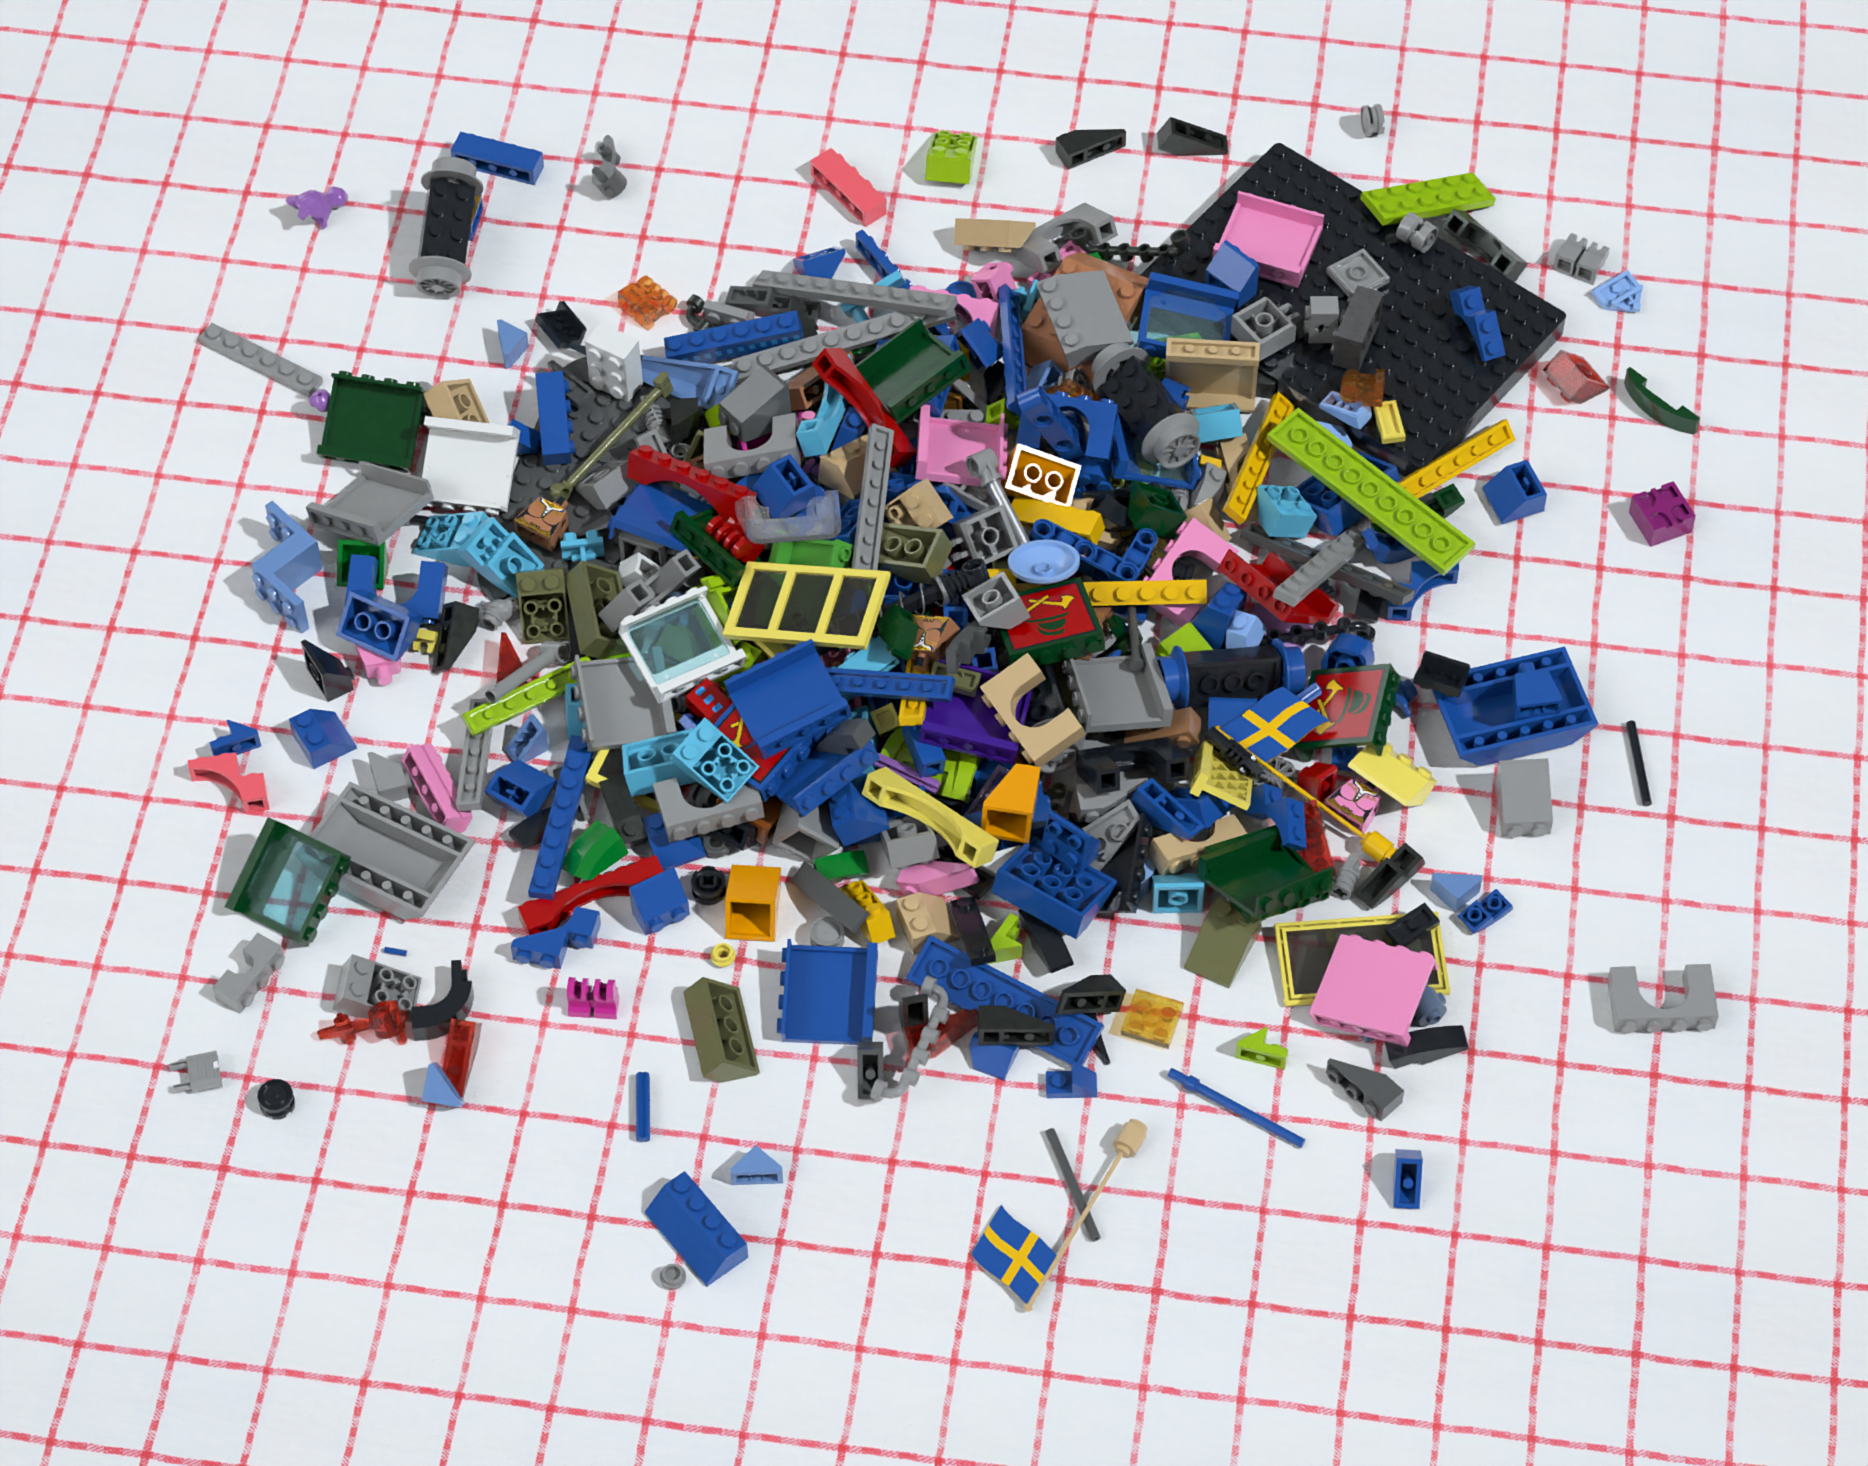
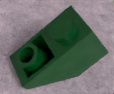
M894 603L876 625L880 631L879 636L888 646L887 651L896 658L900 656L908 661L912 655L919 626L911 612Z

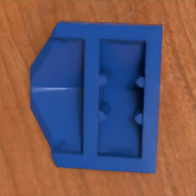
M977 1031L969 1043L972 1067L974 1070L1004 1081L1022 1045H978Z

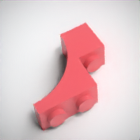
M223 753L218 756L198 757L188 760L192 782L210 781L229 788L241 800L245 814L270 810L264 773H250L241 776L236 753Z

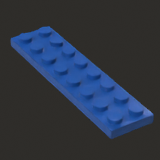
M929 935L906 976L908 981L919 987H922L927 975L936 978L937 984L947 992L948 1002L977 1017L978 1005L1006 1006L1055 1025L1054 1045L1032 1046L1071 1065V1062L1084 1065L1105 1027L1102 1023L1082 1013L1057 1015L1055 1013L1058 1004L1057 1000L988 964L971 966L968 954Z

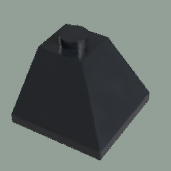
M305 639L301 641L306 668L328 702L354 690L352 680L355 678L349 666L345 667L340 659Z

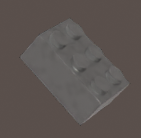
M1357 285L1354 294H1349L1346 304L1348 308L1347 310H1342L1339 319L1341 324L1339 327H1335L1332 335V340H1335L1330 354L1333 355V365L1359 372L1380 323L1383 292Z

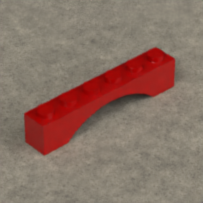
M824 348L812 362V366L824 382L844 396L856 409L867 425L868 430L872 423L894 430L890 468L904 467L917 452L843 348Z
M641 445L629 452L627 478L644 485L662 480L675 481L696 490L707 499L720 517L725 520L733 517L743 525L754 518L757 493L749 490L747 487L734 484L724 477L715 476L708 470L694 467L689 462L675 459L670 454L656 451L648 445Z
M656 855L642 858L628 866H620L612 872L603 875L599 874L590 881L575 883L569 886V888L555 892L553 900L536 899L526 901L518 906L519 919L527 936L556 929L568 915L574 912L575 906L581 907L606 897H630L629 887L651 878L664 870Z

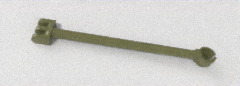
M661 372L653 380L655 388L566 481L554 483L551 486L550 495L553 497L552 499L562 496L568 500L575 484L659 396L665 399L673 391V386L667 372Z

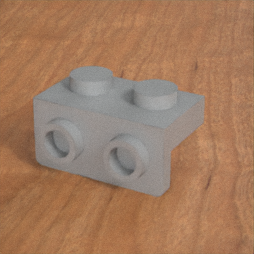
M706 300L703 306L705 319L709 323L720 326L755 318V313L716 301Z

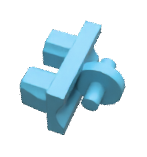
M1034 279L1031 288L1027 292H1025V288L1022 286L1019 289H1013L1019 296L1020 305H1022L1020 308L1021 323L1024 322L1035 306L1032 305L1033 302L1037 303L1040 298L1036 282L1039 281Z
M588 530L584 539H577L574 532L564 533L563 541H560L563 561L572 560V562L582 560L586 562V560L596 559L595 557L605 556L603 536L600 537L598 530Z

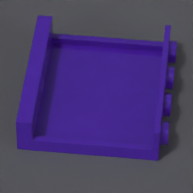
M939 659L938 662L946 664V660ZM961 664L959 668L982 673L976 696L971 697L953 692L951 703L929 701L925 721H923L919 742L1014 765L1019 743L1013 742L1009 737L1008 733L1011 732L1007 725L1002 727L994 715L998 713L994 707L989 709L981 698L984 693L980 686L1000 672ZM1033 689L1021 697L1016 707V720L1022 725L1025 723Z

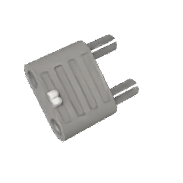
M216 1050L186 1056V1060L170 1063L171 1071L188 1068L190 1080L189 1082L173 1085L174 1093L192 1090V1093L223 1087Z

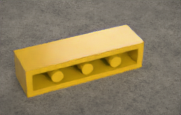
M1015 496L1011 504L1022 526L1027 527L1029 530H1032L1036 520L1046 519L1097 545L1105 529L1101 513L1093 510L1087 511L1073 506H1063L1050 501L1044 502Z

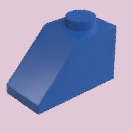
M1395 1149L1393 1175L1394 1208L1420 1209L1423 1164L1421 1150Z

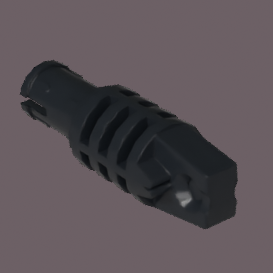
M1215 726L1211 727L1205 734L1204 739L1220 750V756L1242 775L1247 773L1257 780L1263 773V769L1256 763L1257 758L1235 739L1231 738L1229 740Z

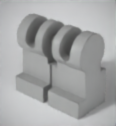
M1571 233L1556 253L1553 270L1572 277L1576 268L1575 278L1593 285L1600 269L1607 260L1610 248L1603 246L1600 250H1597L1598 243L1592 242L1586 251L1588 239L1583 237L1581 241L1577 242L1578 235Z

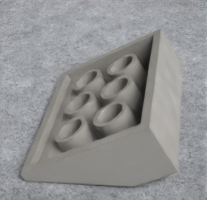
M1104 270L1057 274L1036 282L1041 300L1069 368L1095 359L1104 348L1118 342H1124L1129 345L1134 344Z

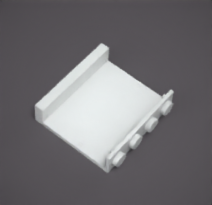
M425 416L424 425L430 430L422 478L429 481L434 499L425 507H433V504H439L441 508L455 510L456 506L463 507V511L477 512V509H481L490 515H499V512L507 513L520 430L508 425Z

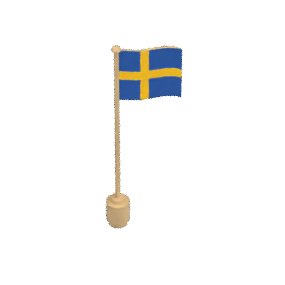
M1130 1119L1121 1128L1113 1142L1115 1152L1118 1154L1057 1255L1039 1236L1013 1219L1002 1204L973 1249L971 1255L983 1270L1010 1288L1024 1303L1023 1308L1025 1311L1030 1312L1033 1310V1303L1121 1158L1134 1157L1147 1137L1146 1132L1148 1130L1141 1121Z

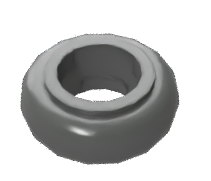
M710 832L702 840L705 853L712 858L724 857L732 848L731 844ZM713 841L724 843L721 847H712L710 845Z

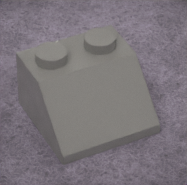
M628 460L608 461L576 484L574 488L597 510L606 509L609 511L619 505L618 501L620 499L626 498L628 494L632 495L635 485H640V483L627 478Z
M1004 571L961 595L980 626L1012 629L1031 617Z

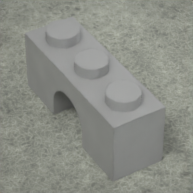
M258 932L243 949L245 962L252 966L251 970L244 974H236L227 969L212 987L216 1001L238 1013H241L245 1007H249L252 1004L257 992L268 984L270 976L275 970H279L282 967L285 959L282 946Z

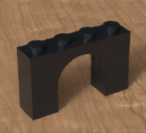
M1169 737L1076 751V774L1096 794L1120 791V771L1127 769L1152 771L1166 783L1189 780V756Z

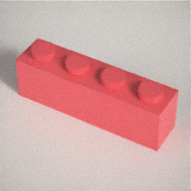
M830 148L810 160L811 175L865 227L887 214L886 197L874 189L871 182L867 179L865 180L855 167H851L840 153L837 154Z

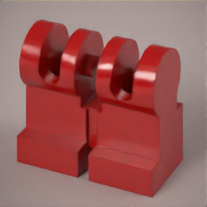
M718 515L706 526V532L709 535L715 537L718 543H722L726 550L731 551V554L736 559H740L744 563L748 561L754 562L766 547L733 517L725 521Z

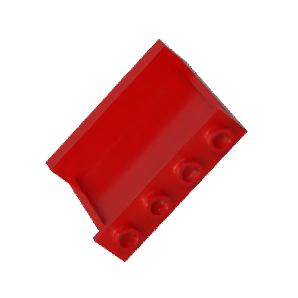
M1228 549L1217 570L1283 622L1315 624L1317 621H1324L1329 625L1340 606L1339 603L1318 587L1294 607L1273 598L1275 588L1297 570L1272 552L1268 553L1261 565L1248 564L1235 552Z

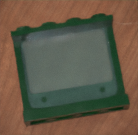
M268 817L225 907L295 940L298 944L309 946L317 936V927L320 921L328 913V904L331 898L339 890L338 884L342 875H345L350 867L349 861L351 856Z

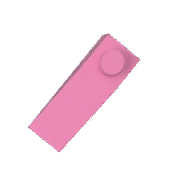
M932 861L927 864H913L908 868L901 869L896 883L904 897L918 892L937 896L979 882V877L974 868L969 864Z

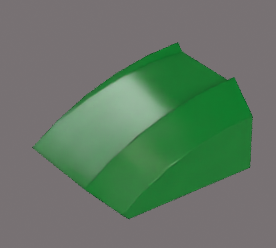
M597 820L571 846L565 856L562 870L573 876L590 881L629 852L615 829Z

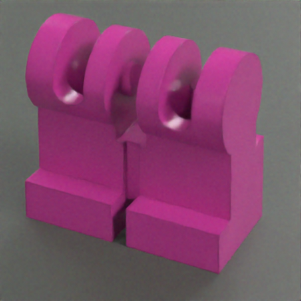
M576 977L568 978V1017L591 1018V1011L594 1008V1018L617 1020L620 998L618 987H616V980L608 979L607 983H603L601 979H595L592 990V985H589V978H583L582 982L577 981Z

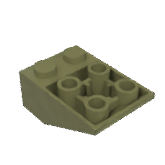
M566 566L524 570L516 573L523 644L544 642L546 640H570L569 595L565 575L567 574Z

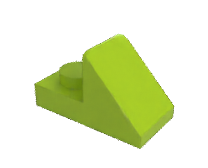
M1010 913L990 941L996 955V961L987 964L1022 957L1023 946L1015 941L1020 933L1019 917Z
M1265 1027L1237 1042L1235 1058L1285 1070L1288 1049L1278 1044H1266L1268 1027Z

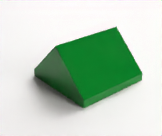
M338 539L337 586L347 587L351 554L375 556L379 563L376 589H384L389 565L386 542L378 546L361 540Z

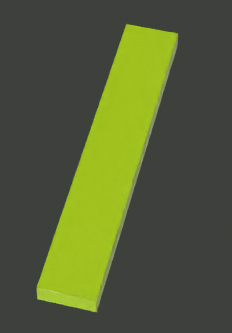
M588 655L580 658V662L591 661ZM574 662L512 690L499 699L500 702L493 704L486 702L463 713L461 718L472 737L565 694V685L576 683V679H572L570 673V665L574 664Z

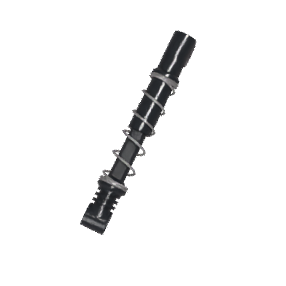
M980 558L969 560L962 565L961 572L959 570L955 571V574L952 572L950 577L948 575H936L933 578V585L926 588L923 583H920V591L906 597L902 592H899V600L888 605L884 602L882 603L876 623L894 603L918 615H923L925 606L934 602L941 607L951 603L957 597V594L960 596L962 591L966 593L968 589L972 590L990 579L985 561ZM923 608V612L921 614L916 611L918 609ZM857 610V614L842 621L837 619L835 624L830 622L825 634L858 636L866 610L862 612ZM875 623L872 633L876 632L880 634L879 629ZM790 626L782 630L804 632L800 626ZM781 643L784 652L797 645ZM815 646L819 656L831 651L839 652L844 649Z

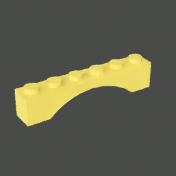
M884 767L868 773L862 791L863 796L880 807L904 813L930 826L949 843L955 856L973 868L993 860L999 843L997 838L889 768Z

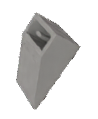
M352 954L341 967L333 1010L359 1018L412 1022V1007L417 1004L422 978Z

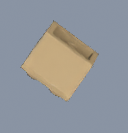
M928 478L915 484L885 505L884 511L890 523L936 529L954 518Z

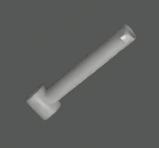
M544 641L540 646V654L496 685H490L489 689L485 692L486 700L492 704L500 702L499 699L551 663H567L572 655L570 644L561 641Z

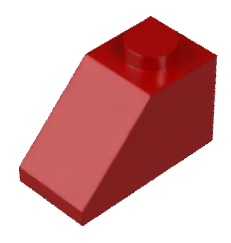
M1316 762L1310 767L1306 766L1298 774L1297 785L1322 803L1335 791L1338 768L1333 764Z

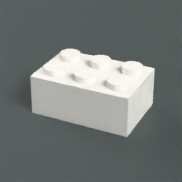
M599 323L585 341L590 385L597 390H603L617 399L629 402L643 384L639 340Z

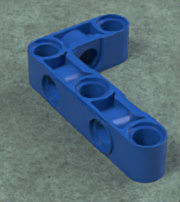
M1041 386L1017 394L1018 404L1022 412L1061 459L1071 461L1085 455L1087 442L1082 415L1074 411H1061Z
M1039 519L1033 524L1029 540L1030 542L1035 540H1056L1071 545L1080 556V566L1077 571L1099 582L1137 581L1150 559L1158 537L1152 529L1143 528L1139 530L1132 544L1121 558L1049 520Z

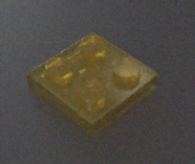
M1136 989L1120 1035L1169 1049L1184 1008V1002Z

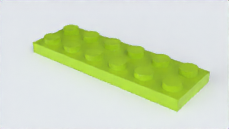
M1473 172L1364 191L1360 198L1383 226L1400 223L1410 212L1421 218H1429L1450 214L1453 209L1467 211L1494 206L1496 200Z

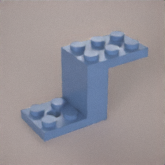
M271 501L265 505L266 520L270 526L269 533L276 542L280 541L281 543L251 564L252 579L256 585L255 593L262 601L266 600L277 615L281 614L291 628H296L303 634L309 629L304 601L293 590L323 569L318 542L274 501Z

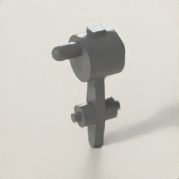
M606 135L603 142H600L597 147V152L602 156L603 165L592 169V183L605 197L614 198L623 192L627 185V179L615 167V165L620 163L621 157L615 150L613 138L610 135Z

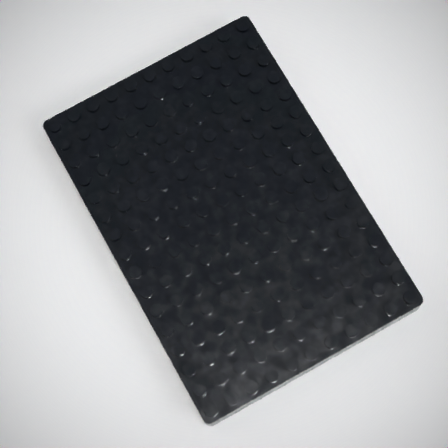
M1282 143L1274 144L1186 230L1190 243L1187 245V250L1183 255L1174 257L1169 263H1162L1160 257H1158L1140 274L1148 278L1151 272L1205 284L1206 269L1212 261L1213 248L1215 243L1220 242L1237 203L1238 191L1324 214L1323 230L1298 288L1258 277L1257 294L1237 309L1235 307L1233 315L1263 297H1268L1277 307L1290 303L1293 309L1286 316L1298 312L1302 317L1295 324V341L1259 361L1258 372L1276 381L1275 393L1280 392L1295 405V409L1300 408L1315 421L1341 426L1354 446L1372 457L1395 465L1398 473L1404 477L1425 467L1433 460L1457 447L1563 335L1566 319L1564 311L1438 236L1431 248L1425 253L1413 248L1411 243L1407 244L1398 239L1396 231L1400 223L1383 226L1360 199L1363 191ZM1364 248L1390 277V283L1376 289V291L1384 293L1380 323L1360 370L1357 372L1333 365V355L1330 354L1333 343H1308V334H1304L1303 325L1304 320H1306L1305 306H1309L1310 296H1338L1340 319L1342 310H1347L1348 308L1346 306L1348 296L1326 273L1327 267ZM1469 285L1480 287L1485 309L1496 311L1506 355L1488 361H1481L1477 344L1469 327L1460 316L1454 314L1450 291ZM1157 309L1150 310V319L1178 336L1198 333L1200 338L1204 340H1221L1223 329L1221 324ZM1230 334V341H1238ZM1331 391H1335L1370 403L1372 417L1361 429H1357L1320 409L1319 404ZM1396 400L1406 438L1403 442L1382 444L1372 406L1376 402Z

